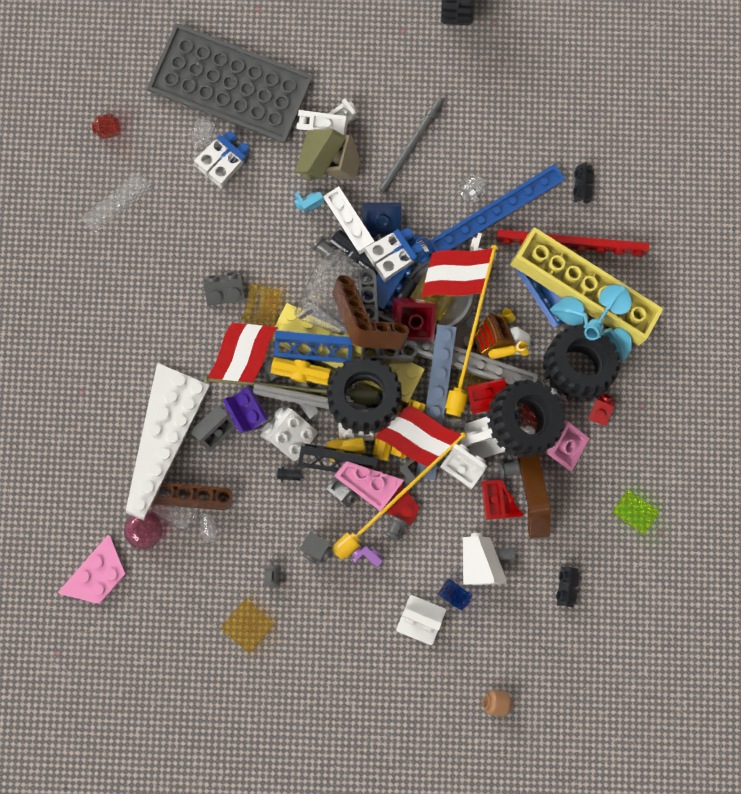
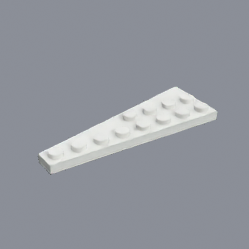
M159 363L156 366L126 507V513L142 520L145 519L210 388L209 384Z

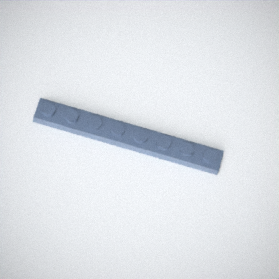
M437 325L425 414L443 426L457 327ZM418 463L416 477L423 470H425L427 466ZM437 464L422 478L435 480Z

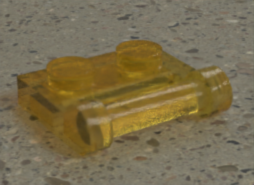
M249 284V295L241 322L274 327L282 290ZM262 293L257 316L252 317L256 294Z

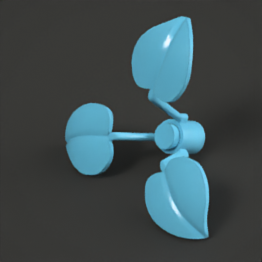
M615 284L607 286L602 290L599 302L607 308L599 319H592L589 323L587 314L583 313L585 309L584 304L575 297H565L551 307L550 311L569 325H581L584 322V328H586L584 334L589 340H596L602 335L609 336L611 338L610 342L614 343L617 347L615 351L619 352L620 360L624 361L628 357L632 347V338L629 332L621 327L614 330L608 328L602 331L604 328L602 321L609 310L615 314H625L630 309L632 299L629 290L625 286Z

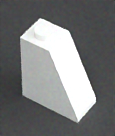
M471 533V537H464L463 584H506V578L491 538L482 537V533Z

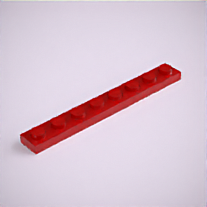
M498 229L496 242H500L502 245L518 243L521 246L530 232ZM546 234L563 246L576 249L578 252L594 250L595 253L599 254L613 252L614 255H624L629 253L634 257H643L649 251V243Z

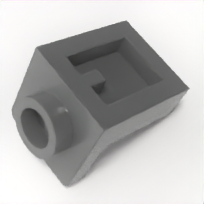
M336 477L326 488L328 492L348 508L356 502L359 496Z

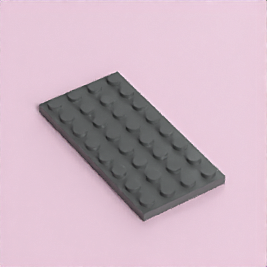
M175 23L148 84L147 91L285 144L312 82L313 75Z

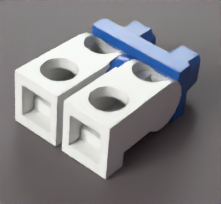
M231 131L224 136L220 134L194 160L195 167L221 189L226 186L227 181L246 163V157L250 152V147L244 142L238 148L233 146L238 139Z
M410 228L401 231L397 229L365 248L366 256L372 265L376 266L375 269L384 283L400 271L414 264L417 257L424 251L419 242L411 247L407 243L414 238Z

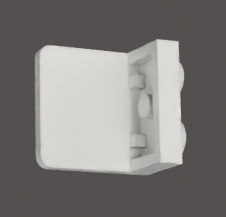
M283 405L282 408L276 411L272 421L264 426L260 436L276 446L291 460L296 461L300 456L301 444H310L316 437L317 430L295 411Z
M455 444L440 468L472 490L487 468L485 465L486 461L478 455L474 457L468 453L470 450L466 446Z

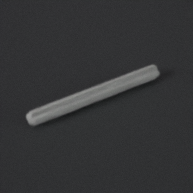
M255 384L253 388L255 395L329 409L327 397L261 384ZM348 402L354 409L367 410L366 405Z

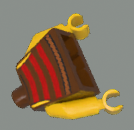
M509 308L504 309L501 315L490 313L482 321L480 328L475 333L474 339L478 347L473 353L493 360L515 355V352H519L522 356L530 353L527 348L528 345L524 341L518 342L517 346L514 347L516 342L507 323L515 321L516 318Z

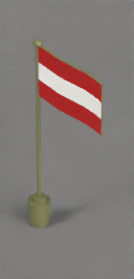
M231 323L224 335L217 360L209 376H205L203 379L205 383L218 382L247 386L261 384L286 390L327 394V390L254 382L264 363L270 340L278 328L272 326ZM355 385V389L351 388V392H346V396H350V400H354L353 403L372 406V404H377L378 389H374L371 386Z

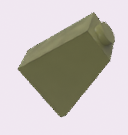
M334 129L308 130L295 172L302 175V178L307 181L321 179L344 143L346 136Z

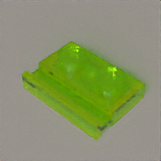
M627 489L611 513L644 535L660 511Z

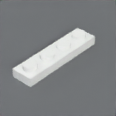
M340 187L323 196L359 254L365 252L366 247L375 243Z

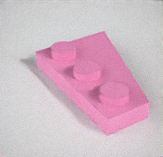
M345 461L334 475V477L379 511H382L404 481Z

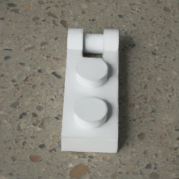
M299 110L298 116L300 118L296 129H334L342 135H346L349 117ZM307 117H310V123H309V124H306V122H307Z

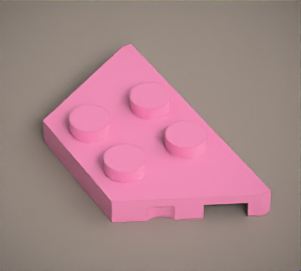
M109 535L58 593L98 604L103 602L126 575L112 542L113 540Z

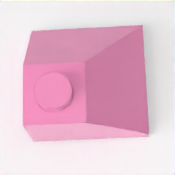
M564 420L562 424H565L564 431L561 432L560 440L552 448L547 449V453L564 468L572 472L589 438L570 422Z

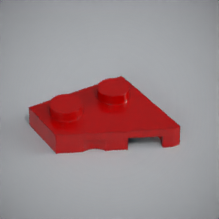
M402 484L399 486V488L396 490V492L393 494V496L390 498L387 504H389L405 488ZM407 491L385 513L411 526L420 508Z
M502 479L481 482L485 520L523 517V512L516 506L514 498L507 491Z

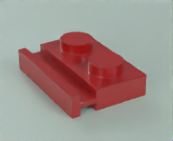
M505 378L467 386L472 414L491 410L489 404L494 400V396L507 387Z

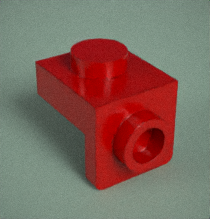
M604 393L601 397L596 398L588 419L606 426L615 406L613 397Z

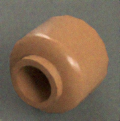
M490 690L484 695L482 706L488 715L504 717L512 710L513 700L506 691Z

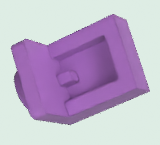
M366 546L363 549L359 547L352 555L354 557L352 562L355 564L362 556L376 568L383 563L381 560L382 556L375 549L371 551Z

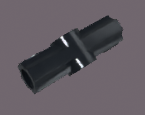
M339 230L332 236L330 244L336 246L350 263L355 266L358 265L362 269L370 268L376 275L378 274L375 269L376 266L372 265L365 252L358 253L347 234Z

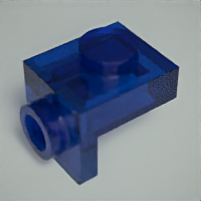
M449 578L437 594L461 611L468 606L472 597L470 592L464 590Z

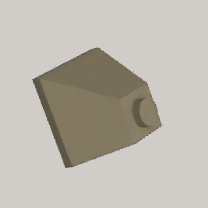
M344 135L346 136L345 141L324 175L340 179H356L360 158L353 137L351 135Z

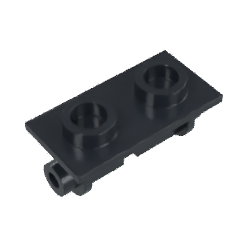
M587 162L576 166L574 171V203L583 200V203H590V200H592L593 186H589L587 183H593L594 169H592V165H587Z
M561 567L559 589L556 594L557 606L574 608L578 590H573L571 587L578 586L580 575L578 568Z

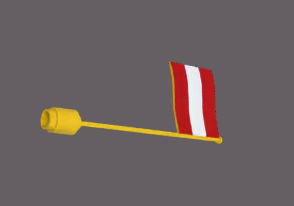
M492 245L491 249L477 251L444 250L434 252L431 255L421 298L433 295L466 296L481 293L458 388L454 387L453 391L449 390L445 406L447 409L446 414L461 417L465 410L468 395L465 394L462 385L495 251L498 250L496 245Z
M407 406L397 415L395 420L390 422L387 428L380 431L374 438L390 444L408 458L427 466V468L357 534L346 532L334 544L332 551L341 560L352 555L360 547L359 542L361 540L358 537L436 465L455 444H458L463 438L466 439V433L461 432L459 434L436 422L424 412Z

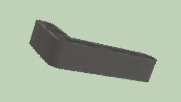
M365 268L359 273L358 293L366 312L373 315L370 321L378 322L376 274L372 269ZM369 277L372 281L364 282L362 278ZM370 295L373 299L368 301L363 296ZM406 341L402 349H391L395 353L391 356L385 353L386 348L361 347V358L365 360V356L371 357L372 361H376L378 358L382 360V364L411 363L417 357L418 346L413 341ZM411 349L414 354L407 355L404 350ZM373 350L375 355L368 356L365 351Z

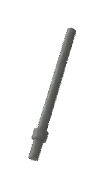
M438 97L433 106L428 108L424 120L379 187L380 191L386 192L430 122L435 120L438 110L445 101L443 98Z

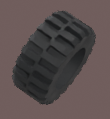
M442 0L441 23L444 25L472 24L474 0Z
M575 325L574 328L570 326L565 328L564 331H560L547 348L543 357V369L546 370L544 375L546 379L550 380L549 385L552 388L555 387L559 395L564 394L566 399L569 400L575 398L577 402H583L584 399L592 401L594 398L601 397L617 378L621 365L618 362L620 359L619 352L615 351L617 347L614 343L610 342L611 338L607 335H602L596 340H589L584 334L586 328H582V325ZM580 352L588 356L595 365L596 374L583 375L575 371L567 360V353Z
M365 356V360L355 357L353 362L347 360L343 362V367H337L335 374L331 375L329 380L327 398L330 413L333 414L334 420L337 423L342 424V428L345 430L351 429L352 433L358 434L360 431L364 432V435H368L370 431L380 432L382 427L387 428L390 422L395 420L401 407L402 386L401 382L398 381L396 372L391 371V366L388 364L383 365L382 360L378 358L376 361H372L371 357ZM367 380L377 384L383 392L381 404L369 411H360L351 407L347 402L346 392L353 383Z
M526 379L525 381H516L494 396V400L489 404L491 410L487 411V418L490 419V422L487 424L488 429L491 428L492 438H496L498 441L496 444L500 448L504 447L505 452L508 454L514 453L516 457H532L552 448L560 440L561 432L564 431L565 424H562V421L565 420V414H562V409L564 408L562 403L559 404L557 400L559 397L556 393L552 394L551 388L548 386L543 387L542 382ZM517 403L527 405L534 412L537 419L535 435L526 433L518 425L515 418Z

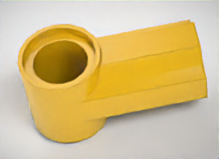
M364 437L349 440L337 439L326 442L327 447L367 453Z

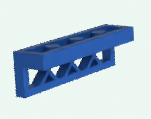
M516 269L553 328L563 325L565 322L557 318L550 311L551 307L563 298Z
M275 330L274 357L343 363L347 360L351 362L353 343L349 337ZM279 342L288 343L292 349L287 353H279ZM302 344L307 345L311 349L306 355H301L296 350ZM321 346H326L330 351L325 357L319 356L316 352ZM340 348H348V358H339L335 352Z

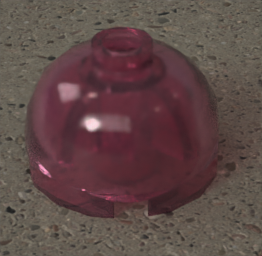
M150 512L147 513L144 520L131 515L124 525L126 541L132 547L139 550L153 548L163 535L161 521L155 514Z

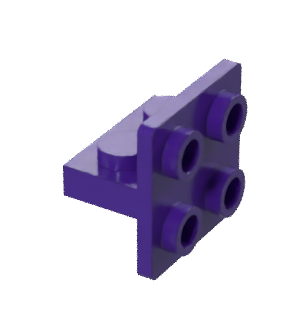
M251 386L244 388L232 397L223 399L225 409L231 415L234 425L240 433L258 430L262 428L263 423L269 420L257 396L253 393Z

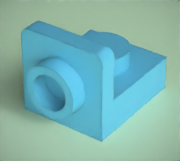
M320 191L316 194H309L304 201L298 192L295 193L296 200L294 203L299 211L303 210L305 214L324 203V197Z

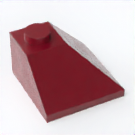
M393 298V323H401L409 328L406 341H434L436 303L414 298Z

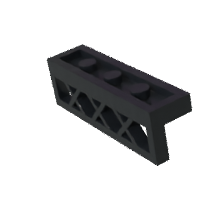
M308 443L301 444L298 462L300 467L337 472L339 468L335 466L341 467L340 462L348 461L358 465H372V469L376 471L378 455ZM304 454L315 456L316 460L312 463L303 462ZM321 459H334L335 463L331 466H325Z

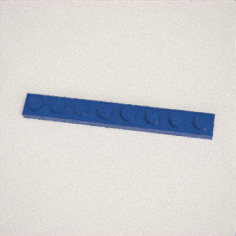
M556 164L552 165L431 239L429 242L434 252L457 248L478 235V233L483 232L563 183L565 178Z

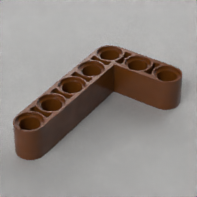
M346 275L338 276L332 295L351 342L359 347L402 349L408 337L409 328L401 323L370 321L353 279Z
M539 454L527 458L524 456L517 457L528 506L527 526L529 538L549 537L551 511Z
M163 482L152 504L227 510L232 505L233 495L227 488ZM163 491L170 493L168 497H163L160 494ZM182 493H188L190 497L187 499H183L180 497V495ZM201 495H207L209 496V499L204 501L201 500L199 497ZM225 496L229 500L227 502H221L219 498Z

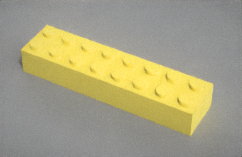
M535 227L527 235L510 264L560 297L570 296L579 299L585 306L584 312L595 319H599L607 308L599 302L602 290L607 286L615 284L625 286L629 290L632 299L630 309L625 314H615L609 310L602 323L613 330L618 327L624 328L631 335L632 342L638 346L647 340L663 311V308Z
M286 303L275 327H278L276 331L349 337L347 331ZM275 333L273 334V336H272V338H271V341L274 342V343H275ZM279 342L280 346L288 350L292 349L288 343ZM304 344L296 349L301 355H306L311 351ZM353 344L351 362L354 361L355 357H360V360H362L361 347ZM321 346L316 350L318 355L322 357L330 353L326 346ZM340 348L335 354L339 358L347 359L348 348ZM373 350L365 351L368 356L375 355ZM385 350L387 355H393V353ZM313 361L326 366V368L334 372L338 366L343 367V363ZM412 362L389 363L388 365L392 367L391 371L396 372L398 381L401 382V404L408 406L425 369ZM367 380L357 382L363 386L374 387V389H378V393L383 395L382 389L374 382Z

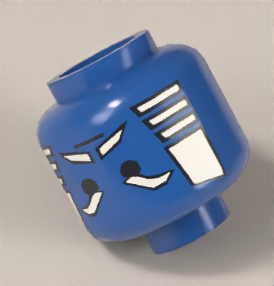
M419 235L407 243L410 247L418 242L420 243L424 251L417 257L415 263L423 264L431 259L430 256L434 250L428 239Z

